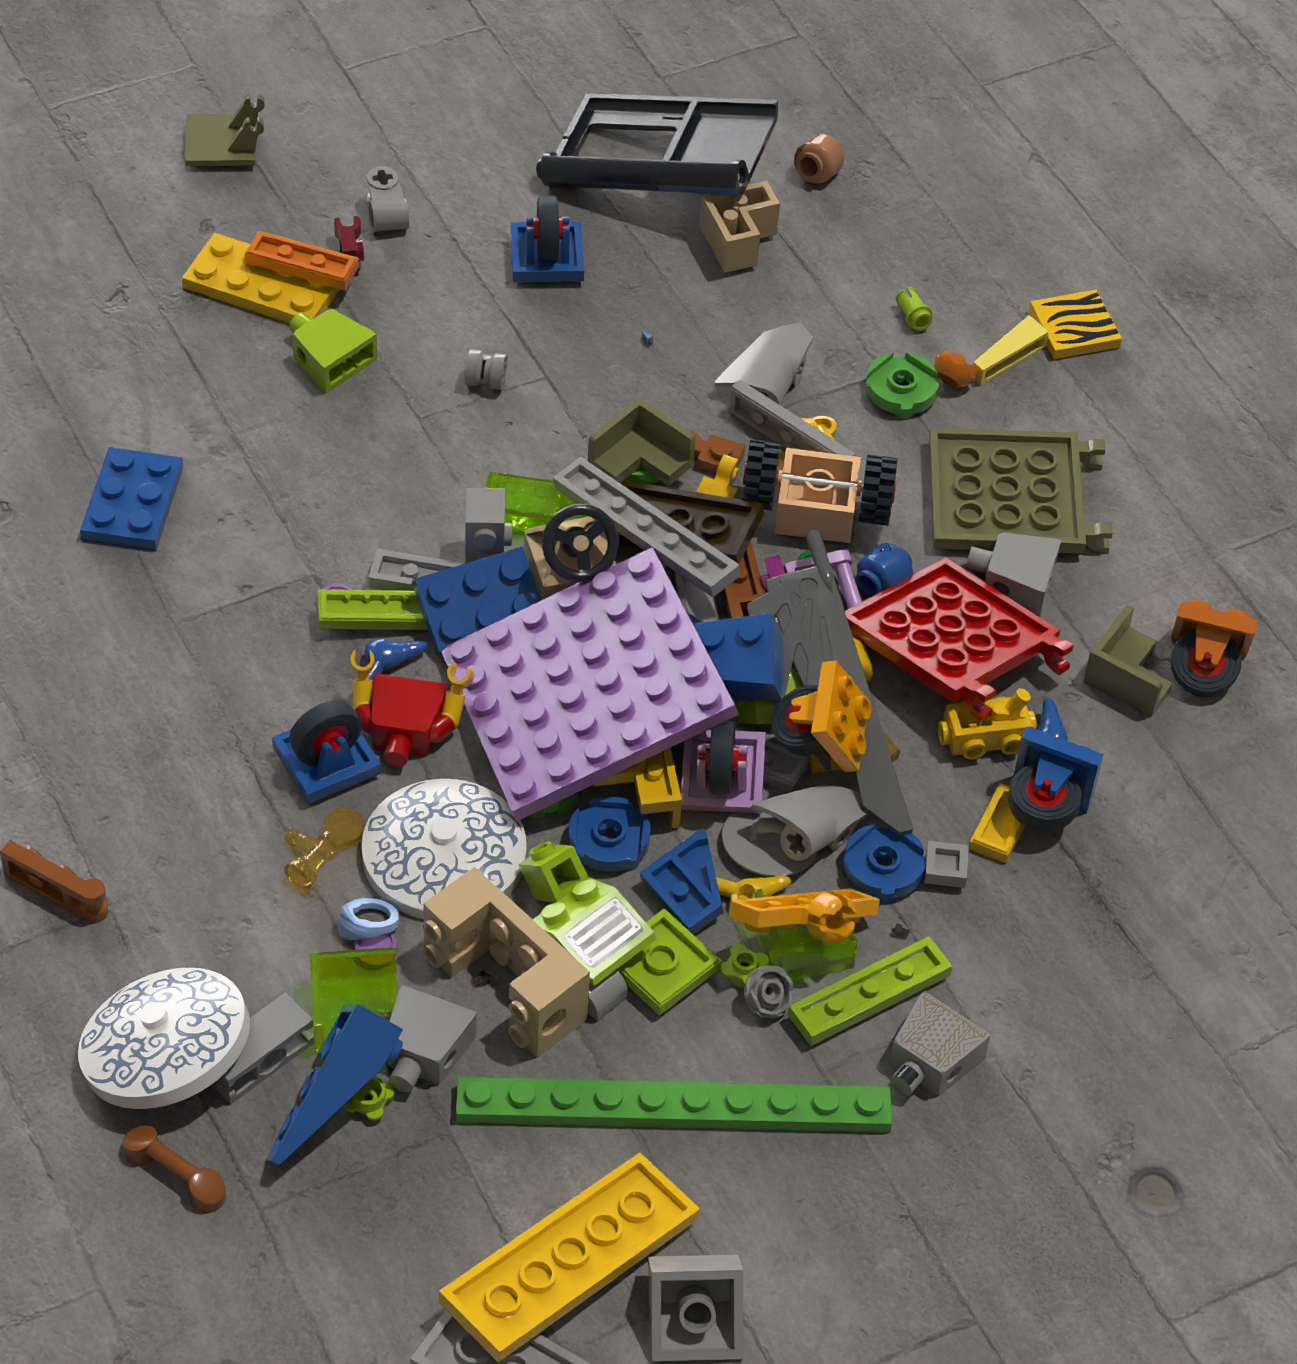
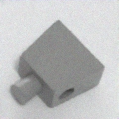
M1003 532L999 534L993 552L971 547L966 569L985 573V583L1040 617L1055 570L1061 540Z
M402 985L398 992L390 1022L403 1029L398 1038L403 1041V1045L391 1065L385 1062L388 1067L394 1069L389 1077L390 1084L399 1091L411 1092L418 1078L434 1084L441 1083L477 1036V1012Z

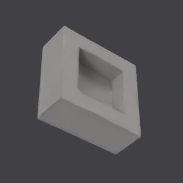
M928 841L924 883L965 888L969 845Z

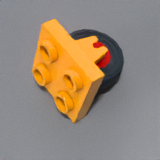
M837 660L822 662L819 685H806L796 688L785 695L778 703L772 716V731L780 745L795 755L809 756L825 749L844 772L859 771L861 755L866 751L864 734L866 720L871 716V704L868 697L862 693L852 677L846 673Z

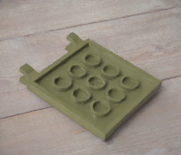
M930 428L929 459L933 549L971 550V547L994 551L999 534L1006 532L1061 540L1059 553L1084 554L1085 547L1088 545L1094 552L1109 554V539H1112L1113 534L1112 522L1085 524L1080 462L1088 469L1102 470V455H1105V439L1078 441V433Z

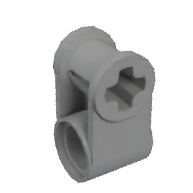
M386 166L371 169L367 174L369 193L367 194L366 204L372 232L408 229V206L405 197H403L398 174L395 170Z

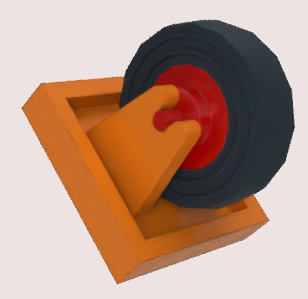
M1190 600L1188 603L1180 602L1171 638L1176 639L1177 642L1171 653V670L1176 682L1185 691L1196 696L1212 697L1224 693L1235 683L1241 670V655L1247 656L1258 620L1250 618L1248 613L1241 610L1229 609L1227 612L1211 609L1212 606L1206 602Z

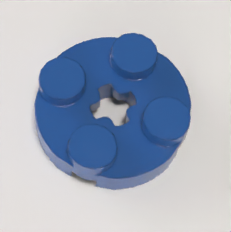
M602 796L590 800L589 806L584 807L580 812L578 808L573 813L569 822L568 841L570 846H574L584 868H592L604 872H628L635 870L639 866L640 860L646 855L650 844L651 827L647 816L644 814L643 817L640 812L635 810V804L621 797ZM606 829H613L614 834L618 837L607 839L601 835L605 834Z
M875 824L867 825L858 829L848 839L842 872L857 890L880 899L879 903L889 904L894 902L897 897H903L911 893L922 881L925 868L924 849L920 840L912 832L899 836L889 828L875 829ZM879 857L884 860L889 857L892 859L890 866H882L877 863L875 858Z

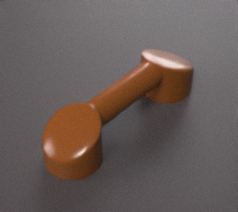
M145 1125L134 1128L123 1138L124 1156L130 1163L145 1165L155 1160L188 1183L191 1204L196 1210L210 1213L217 1211L225 1203L226 1190L224 1181L219 1173L207 1167L197 1168L158 1141L156 1129L152 1126Z

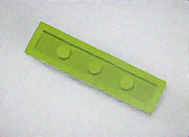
M928 936L789 1005L788 1016L809 1045L812 1046L951 976L953 966Z

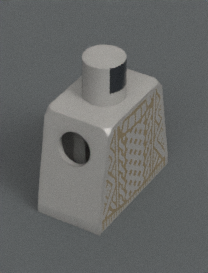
M923 991L893 1042L890 1063L897 1071L890 1079L892 1086L905 1096H910L919 1085L933 1094H942L986 1058L991 1034Z

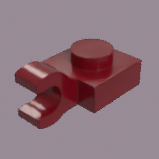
M353 216L354 224L352 226H343L340 218H335L334 234L339 240L340 253L357 257L359 261H364L362 239L356 240L361 235V220L359 216ZM357 269L356 273L354 274V276H359V270H358V269Z

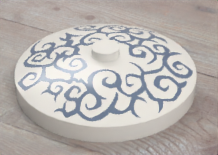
M457 779L426 780L408 785L394 792L373 811L366 823L362 836V863L370 885L385 902L390 903L402 913L424 920L423 904L473 867H476L508 897L516 888L523 874L518 864L526 859V834L521 820L516 821L508 802L486 787Z
M176 968L157 972L125 986L96 1010L85 1026L78 1047L79 1065L93 1092L101 1099L113 1105L131 1109H148L177 1103L209 1087L234 1064L248 1039L250 1031L249 1012L239 989L233 982L219 973L201 968Z

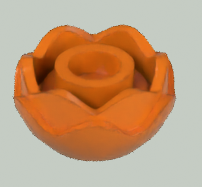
M944 349L940 355H936L934 367L938 373L937 377L954 388H962L970 385L977 378L975 376L976 366L968 365L961 354H950L947 349Z

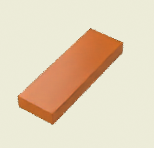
M258 231L245 252V263L346 290L359 268V258L263 231Z

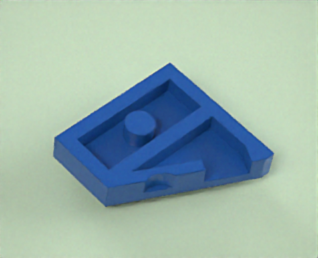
M703 828L639 872L641 881L670 914L692 934H695L724 913L707 833Z

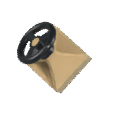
M572 504L556 512L546 525L524 530L523 548L541 600L579 582L591 581L598 573L607 571L610 567L616 565L615 559L619 548L618 532L612 519L600 508L590 504ZM578 515L588 516V517L577 518V519H572V520H567V521H565L566 519H568V518H570V517H573V516H578Z

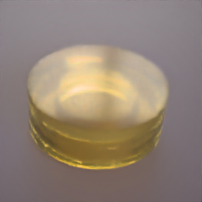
M346 807L337 808L325 817L324 837L331 846L339 849H349L357 846L362 841L365 822L363 816L358 811Z

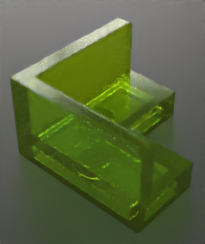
M762 889L753 891L752 898L765 897ZM773 926L770 927L769 932H755L762 953L766 954L769 958V966L783 968L792 981L854 968L858 946L855 934H852L844 942L827 944L815 939L809 932L803 933L801 927L799 929H785Z
M395 948L310 953L316 1053L319 1052L344 1005L359 1004L373 1013L393 1011L398 996Z

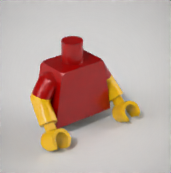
M356 650L353 651L350 660L352 668L357 672V679L353 680V709L358 715L363 732L372 735V747L376 750L385 751L383 758L387 764L401 767L407 764L409 754L419 756L429 754L434 743H440L458 727L466 697L465 694H462L463 689L472 684L474 680V673L470 666L467 668L465 678L455 680L458 664L453 662L449 665L447 676L453 683L451 691H449V684L419 679L374 673L373 680H370L369 672L372 671L375 665L374 654L370 650V663L365 667H360L355 663Z

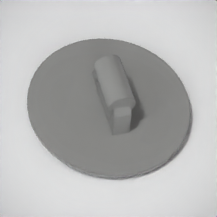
M734 812L728 817L722 829V843L729 857L742 868L755 874L769 877L793 875L806 869L817 856V853L802 861H796L788 857L783 851L780 841L786 823L763 812L762 814Z

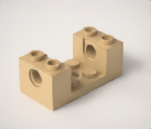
M476 867L470 869L423 904V953L433 967H441L452 978L487 951H490L492 957L499 965L509 967L518 976L509 984V999L512 1000L509 1004V1010L512 1015L509 1016L508 1033L517 1046L520 1048L526 1047L538 1058L587 1020L590 972Z

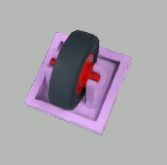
M723 722L712 727V730H706L685 740L681 783V810L762 814V812L750 808L753 803L762 801L766 732L735 731L734 723Z

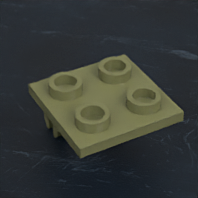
M247 94L235 114H187L185 166L255 165L257 138L264 132V121L258 117V113L265 106L264 97L258 94L257 103H252L250 94Z

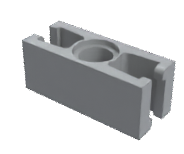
M285 992L250 1018L248 1039L240 1056L228 1071L211 1085L232 1104L315 1043L314 1036L308 1031L314 1027L313 1019Z

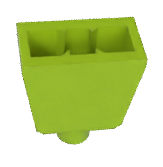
M333 309L326 310L314 319L301 312L296 314L290 321L289 329L293 332L294 359L324 393H328L377 360V334Z

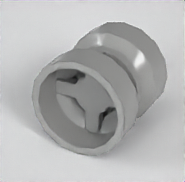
M470 349L465 370V385L477 387L480 384H486L491 389L502 391L506 379L508 355L495 353L491 356L485 355L482 350Z

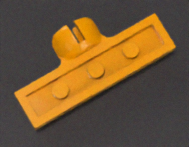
M841 889L731 900L728 917L745 923V929L760 933L769 932L770 927L773 926L785 929H799L801 924L806 925L809 933L815 939L827 944L844 942L852 935L855 930V923L860 921V917L878 915L880 899L853 889Z

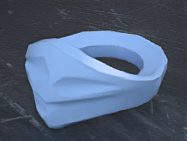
M371 898L355 899L343 905L337 919L339 936L342 939L348 940L375 938L393 932L399 926L398 910L388 902ZM374 908L387 913L390 918L382 922H370L365 919H358L354 913L361 909Z

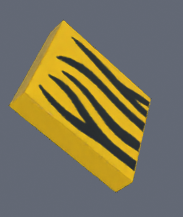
M1097 289L1030 301L1029 312L1032 318L1049 331L1046 346L1053 360L1120 348L1122 337Z

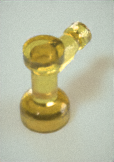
M290 828L285 835V842L299 847L308 854L304 858L295 857L291 859L284 867L285 874L295 886L304 890L310 889L318 877L316 869L330 854L334 855L342 848L341 840L336 834L328 830L323 831L316 839L310 835L302 834L297 829Z

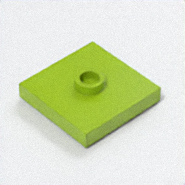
M662 909L646 921L654 931L657 939L617 968L624 978L626 985L659 1016L719 971L722 963L721 959L665 909Z

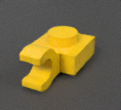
M724 454L719 463L715 479L704 476L696 492L737 499L739 496L738 488L733 487L732 484L739 472V468H736L738 459Z

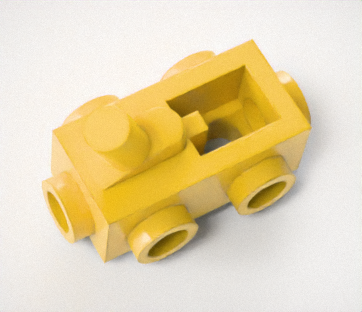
M1020 688L1012 697H997L986 701L985 704L992 708V714L982 721L976 719L969 712L965 701L946 705L944 720L938 723V736L941 745H949L952 756L963 754L966 759L970 760L982 757L986 751L1002 750L1007 755L1018 753L1021 738L1026 727L1037 729L1035 714L1033 711H1028L1026 706L1031 699L1029 692Z

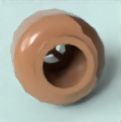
M827 134L813 135L801 144L794 154V166L797 173L802 179L812 184L826 182L839 172L844 164L842 146L835 138Z

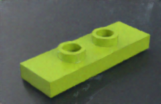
M318 589L319 629L428 630L415 591Z

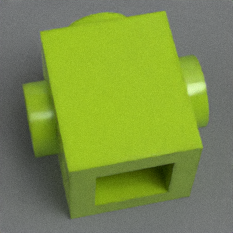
M550 841L532 848L529 851L530 857L518 864L535 900L556 903L571 892L576 884L589 878L574 846L552 844Z

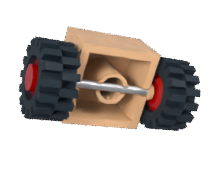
M750 439L748 458L744 469L742 500L763 503V510L772 511L776 481H778L777 486L781 487L775 534L805 537L807 532L816 529L820 531L822 540L850 543L856 496H860L861 492L858 522L889 526L892 503L894 504L898 458L867 454L862 484V480H858L861 457L786 448L783 470H779L778 474L781 443Z

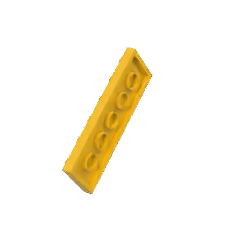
M639 1152L439 1291L438 1302L497 1362H500L697 1221L700 1208Z

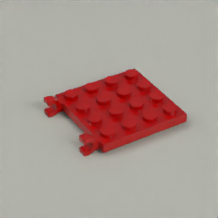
M946 557L913 574L901 583L891 586L845 611L854 637L953 703L961 698L964 699L969 712L979 721L988 718L992 714V708L986 705L985 702L995 697L996 690L986 684L1039 653L1044 655L1045 663L1057 675L1063 674L1070 668V663L1062 657L1073 651L1074 644L1067 640L1059 639V629Z

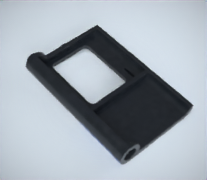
M586 93L556 152L548 151L543 154L542 158L537 162L536 173L543 185L551 187L743 195L776 125L778 100ZM593 129L676 132L663 160L577 157L589 132Z

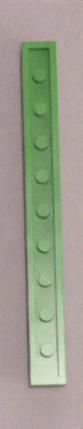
M458 1077L456 1123L890 1133L892 1113L890 1087Z

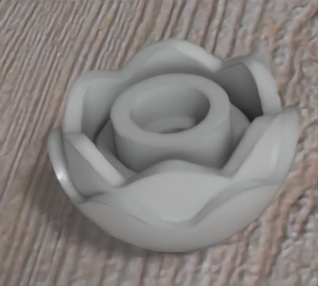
M760 966L747 977L744 986L745 1001L748 1007L760 1017H780L789 1008V1005L792 1004L794 997L793 981L781 967ZM766 988L770 990L769 995L765 993Z

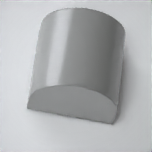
M617 969L595 986L589 984L588 1014L596 1021L627 997L628 989L626 982Z

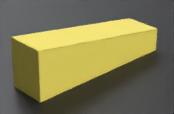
M1028 315L973 362V365L976 366L975 376H977L974 381L981 386L1046 348L1049 331Z

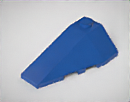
M359 1004L344 1005L317 1056L324 1060L321 1068L316 1066L311 1074L306 1077L299 1096L304 1100L300 1107L295 1105L290 1110L266 1160L272 1164L280 1165L383 1068L385 1062L391 1065L402 1048L403 1041L398 1038L403 1029Z

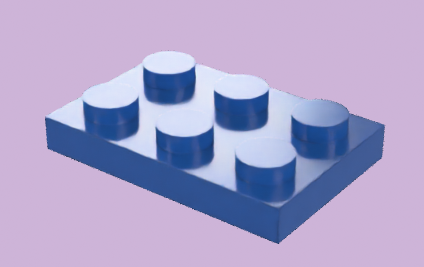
M109 447L80 529L81 540L156 551L183 470V458Z
M523 546L421 576L411 581L436 655L442 654V651L449 644L541 601Z

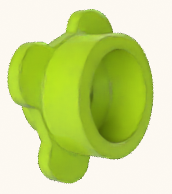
M735 944L730 948L728 961L721 964L720 972L732 984L744 988L750 973L760 966L769 965V958L764 953H754L743 944ZM746 963L748 966H741V964Z
M374 1076L344 1104V1108L348 1112L357 1111L365 1114L369 1120L377 1121L384 1115L383 1108L386 1102L393 1099L394 1089L391 1085L384 1084L380 1078ZM371 1096L373 1099L368 1101L365 1097Z

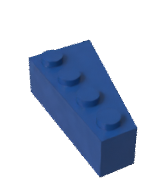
M772 613L693 624L730 695L735 696L737 700L753 701V698L770 700L774 704H778L785 696L783 633Z

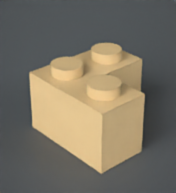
M767 180L748 184L743 195L704 194L701 196L699 227L724 273L756 266L758 263L760 238L777 235L780 202Z

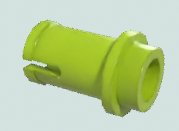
M906 287L911 298L907 296L904 289H901L897 293L895 300L906 315L905 321L908 327L917 331L927 329L933 320L932 309L928 305L923 304L915 288Z

